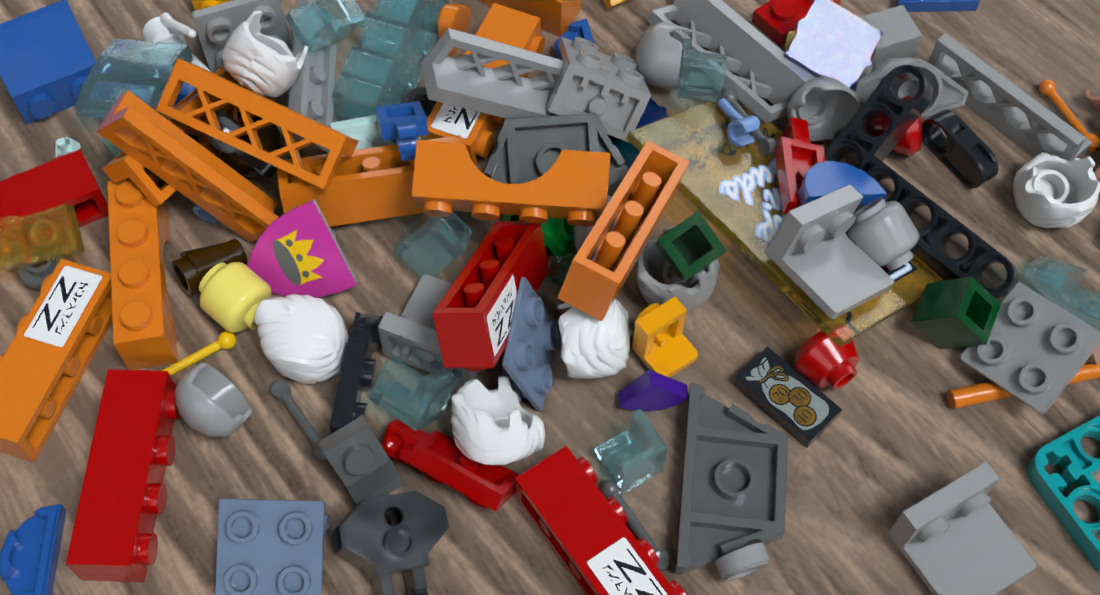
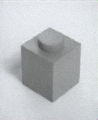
M904 5L857 17L851 36L852 46L850 55L854 61L859 62L862 68L867 65L875 67L877 62L889 58H914L923 35Z

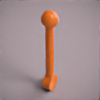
M1046 79L1040 82L1038 87L1040 94L1048 96L1068 123L1092 142L1087 152L1096 151L1100 146V138L1086 131L1055 91L1056 85L1052 80Z

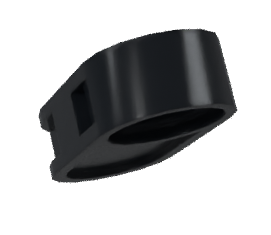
M947 109L941 110L923 121L922 139L925 145L966 187L978 188L997 175L999 168L995 154L954 112Z

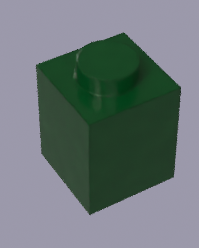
M699 210L661 236L655 243L683 283L727 252V249Z
M972 276L927 283L911 323L940 349L986 345L1001 303Z

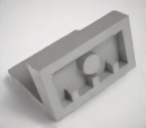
M232 0L191 13L209 69L213 73L224 65L222 51L234 30L255 11L262 12L260 33L281 39L291 51L292 44L281 0Z
M562 37L558 46L564 67L547 103L548 111L557 115L596 113L607 130L608 135L629 142L651 97L644 76L636 68L638 64L632 58L621 53H614L613 57L598 51L599 47L587 39L575 37L572 41Z
M851 185L789 211L765 251L781 270L832 319L881 295L894 284V280L845 234L855 222L856 217L853 213L863 199V196Z
M425 274L417 284L402 315L398 316L386 311L378 326L383 354L465 385V382L476 379L480 371H468L465 368H444L432 315L452 283Z
M1018 281L1001 303L987 344L968 346L962 353L961 359L966 365L1039 414H1045L1087 360L1096 365L1100 362V331Z
M987 462L903 511L888 533L933 595H996L1031 573L1037 566L1033 558L989 504L992 500L987 494L1000 478Z

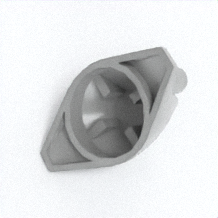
M912 57L889 58L877 62L875 67L871 65L863 67L860 71L861 79L856 82L854 89L859 100L865 103L891 70L901 65H912L924 74L933 89L932 100L921 114V119L932 116L941 110H951L964 106L969 93L932 64ZM909 80L904 82L898 90V98L909 95L914 97L919 90V81Z

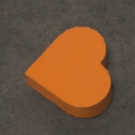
M447 3L442 7L437 19L438 40L448 28L467 32L471 19L470 7L457 3L453 5ZM454 47L448 55L454 57L458 48Z

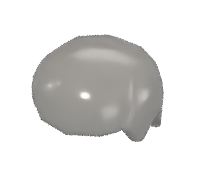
M664 21L655 22L646 29L636 47V63L638 65L636 68L644 76L645 82L651 86L664 89L678 88L682 43L673 38L674 31H679L680 29L678 25Z
M821 76L807 81L791 96L787 117L788 120L790 117L807 120L810 142H833L836 135L844 129L861 108L858 95L840 80Z
M200 363L180 379L176 386L175 403L180 417L191 429L207 437H226L231 435L252 414V407L243 394L222 373L209 364Z

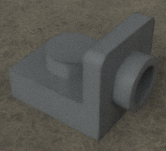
M363 415L318 442L324 455L347 487L356 506L364 499L387 496L403 484V480Z

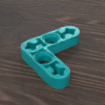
M1099 415L1038 450L1028 463L1027 476L1035 490L1100 573V540L1098 541L1095 538L1100 533V485L1093 477L1100 473V459L1087 455L1081 447V438L1092 437L1100 442ZM1047 464L1049 466L1058 464L1063 472L1060 475L1058 473L1049 475L1044 467ZM1075 484L1077 488L1067 497H1064L1061 492ZM1083 500L1091 503L1098 512V522L1091 524L1079 519L1074 512V501Z

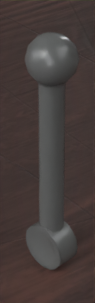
M727 89L722 92L720 99L725 98L743 117L748 116L737 102L738 97L735 91ZM759 129L751 131L750 133L758 142L759 153L762 156L774 155L775 140L770 137L766 138Z
M284 379L274 381L270 386L273 398L284 402L313 444L314 456L319 460H327L318 444L322 439L291 397L289 383Z
M612 479L605 480L600 486V491L605 498L612 496L619 502L627 515L629 526L638 538H644L652 546L659 559L657 567L661 572L665 571L671 562L670 554L664 549L657 548L619 494V484Z

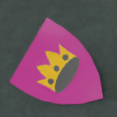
M315 199L299 205L275 219L259 237L249 258L248 267L270 285L272 293L283 296L308 294L314 298H319L341 292L359 283L336 240L335 232L330 229Z

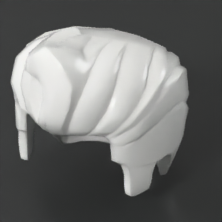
M255 11L234 30L222 51L224 69L242 87H246L264 97H278L287 92L294 84L304 64L308 47L305 45L302 51L298 52L296 57H294L284 41L260 33L262 12Z
M1044 152L1038 154L1016 172L1013 181V195L1016 208L1027 221L1034 226L1042 228L1062 229L1079 223L1092 212L1098 201L1100 181H1097L1093 172V167L1096 165L1090 156L1083 160L1074 158L1068 161L1059 158V156Z
M290 294L285 298L269 297L261 300L256 309L254 319L258 326V337L261 339L260 346L266 358L284 378L288 377L302 384H315L316 382L326 381L341 373L348 334L343 318L336 308L326 303L323 299L314 298L308 294Z
M616 298L603 321L588 315L566 302L557 305L558 309L572 307L562 314L558 321L562 339L561 358L567 366L569 377L582 379L608 377L618 374L619 371L627 367L630 337L633 335V331L629 326L628 312Z
M499 376L498 388L494 390H487L479 380L471 379L465 382V385L460 387L458 392L451 397V411L453 412L451 423L455 444L468 459L485 465H507L525 459L534 452L541 451L544 446L545 427L543 421L520 406L518 394L512 390L509 376Z

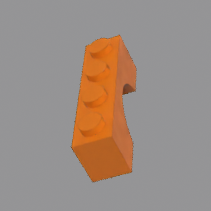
M417 140L411 197L416 208L423 209L424 214L435 217H449L452 215V211L471 212V217L481 220H497L500 218V214L519 215V220L527 223H546L548 217L566 218L567 223L573 226H594L607 206L610 153L561 150L555 163L542 176L526 183L507 184L495 181L483 174L472 162L465 143Z
M155 174L148 175L160 189ZM126 178L117 183L107 181L113 344L129 370L174 364L178 362L176 322L169 300L164 270V244L170 243L168 204L165 200L161 205L154 207L131 178Z

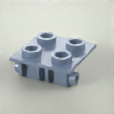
M521 277L502 363V376H509L512 390L518 394L519 404L521 399H528L537 412H542L545 395L551 391L553 384L551 365L554 350H558L561 343V334L558 322L554 321L544 306L542 298L536 294L526 277Z
M220 498L215 595H322L324 536H328L330 528V517L325 515V501Z

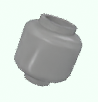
M883 197L869 202L853 213L856 219L847 230V235L880 267L886 265L887 269L892 271L906 264L914 257L910 250L916 245L920 235L899 202H885Z

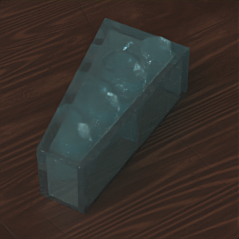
M378 0L376 12L367 10L361 24V48L352 46L332 94L337 122L376 115L375 107L400 104L403 95L408 90L417 87L421 76V62L437 43V19L444 5L452 3L448 2V0Z

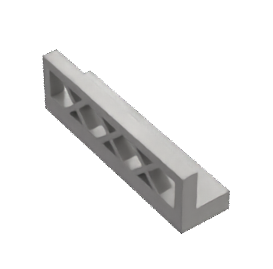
M296 0L291 52L296 57L297 53H300L305 45L308 47V51L297 79L288 89L286 107L331 128L330 123H333L338 16L318 0ZM292 132L295 143L305 139ZM284 138V145H283V147H286L287 144H286V141H285V138ZM315 143L300 149L301 152L299 154L302 158L329 154L330 150ZM290 153L284 155L283 159H292Z
M674 0L672 5L652 10L647 19L651 25L655 22L663 21L673 23L670 20H675L681 25L679 26L680 29L679 31H674L673 38L681 41L682 52L726 90L735 91L737 99L765 123L786 116L791 96L804 83L815 78L722 0ZM731 72L737 73L741 77L733 75ZM762 98L768 99L774 105L770 106Z
M448 28L421 62L429 100L506 119L558 116L548 111L547 103L563 70V60ZM454 47L471 51V54L461 57H447ZM497 60L510 62V64L493 69L483 66V64ZM535 70L547 72V74L530 79L520 76Z
M946 33L937 39L928 63L938 68L966 89L969 93L965 105L1033 157L1044 152L1069 161L1074 158H1081L1092 144L1089 139Z

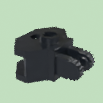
M415 490L362 500L358 506H354L331 532L334 553L365 571L366 581L373 580L375 595H395L391 575L401 573L405 574L408 595H428L423 567L430 565L428 553L449 529L445 507ZM384 514L391 519V526L386 523Z

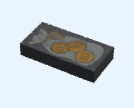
M768 346L734 379L733 384L806 448L839 417L842 411L837 404Z

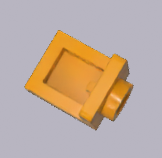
M675 296L661 305L659 303L649 305L638 315L635 321L632 349L649 370L669 378L694 363L698 358V351L682 334L687 309Z

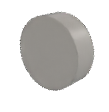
M756 543L730 552L717 559L714 563L721 580L729 582L767 567L771 560L764 543Z

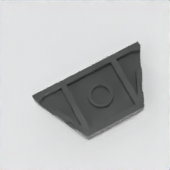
M585 113L505 119L484 174L498 182L521 184L535 180L546 173L557 160L561 150L610 153L608 195L613 196L629 170L618 148L609 139L607 130L597 114Z
M690 383L688 392L675 573L679 574L712 564L720 557L737 549L756 543H764L766 545L782 539L785 533L788 436L768 424L756 422L749 413L734 404L730 408L707 396L705 394L706 388L695 383Z

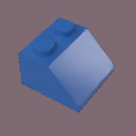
M61 0L0 24V76L26 125L109 92L67 0Z

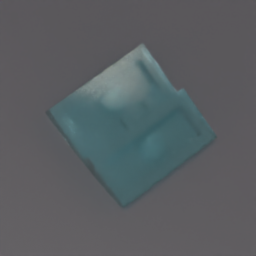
M114 39L99 56L82 86L75 106L77 115L105 119L119 95L127 90L155 110L177 59L192 62L193 57L189 45Z
M1040 255L1026 265L1023 274L1048 300L1087 324L1100 329V293L1082 287L1087 269Z

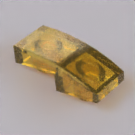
M65 204L23 217L11 215L0 218V272L85 252L74 206Z

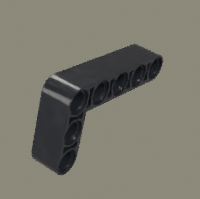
M912 65L895 67L886 75L831 143L825 153L826 161L840 162L847 153L857 152L859 163L856 168L863 170L878 183L884 179L893 180L895 185L894 192L885 202H899L909 217L917 207L927 206L930 209L931 220L927 226L918 230L920 235L917 242L918 245L960 278L972 276L994 298L1007 296L1018 283L1019 274L1016 266L883 162L909 127L925 111L933 96L931 83L918 68ZM909 80L919 81V90L914 97L908 100H900L898 98V90L904 82ZM880 116L888 117L889 125L886 132L880 136L871 137L869 135V125ZM957 234L965 235L969 243L966 253L957 259L949 258L945 251V244L948 239ZM990 264H1002L1007 272L1004 284L995 289L987 288L982 281L984 269Z

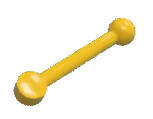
M229 331L219 334L217 341L161 371H168L170 376L220 349H232L236 344V336Z

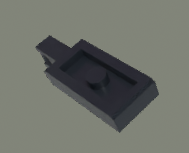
M361 312L355 313L330 421L331 434L361 415L366 420L368 403L360 401L363 387L372 389L376 359H372V353L382 347L378 326L383 316L361 314Z

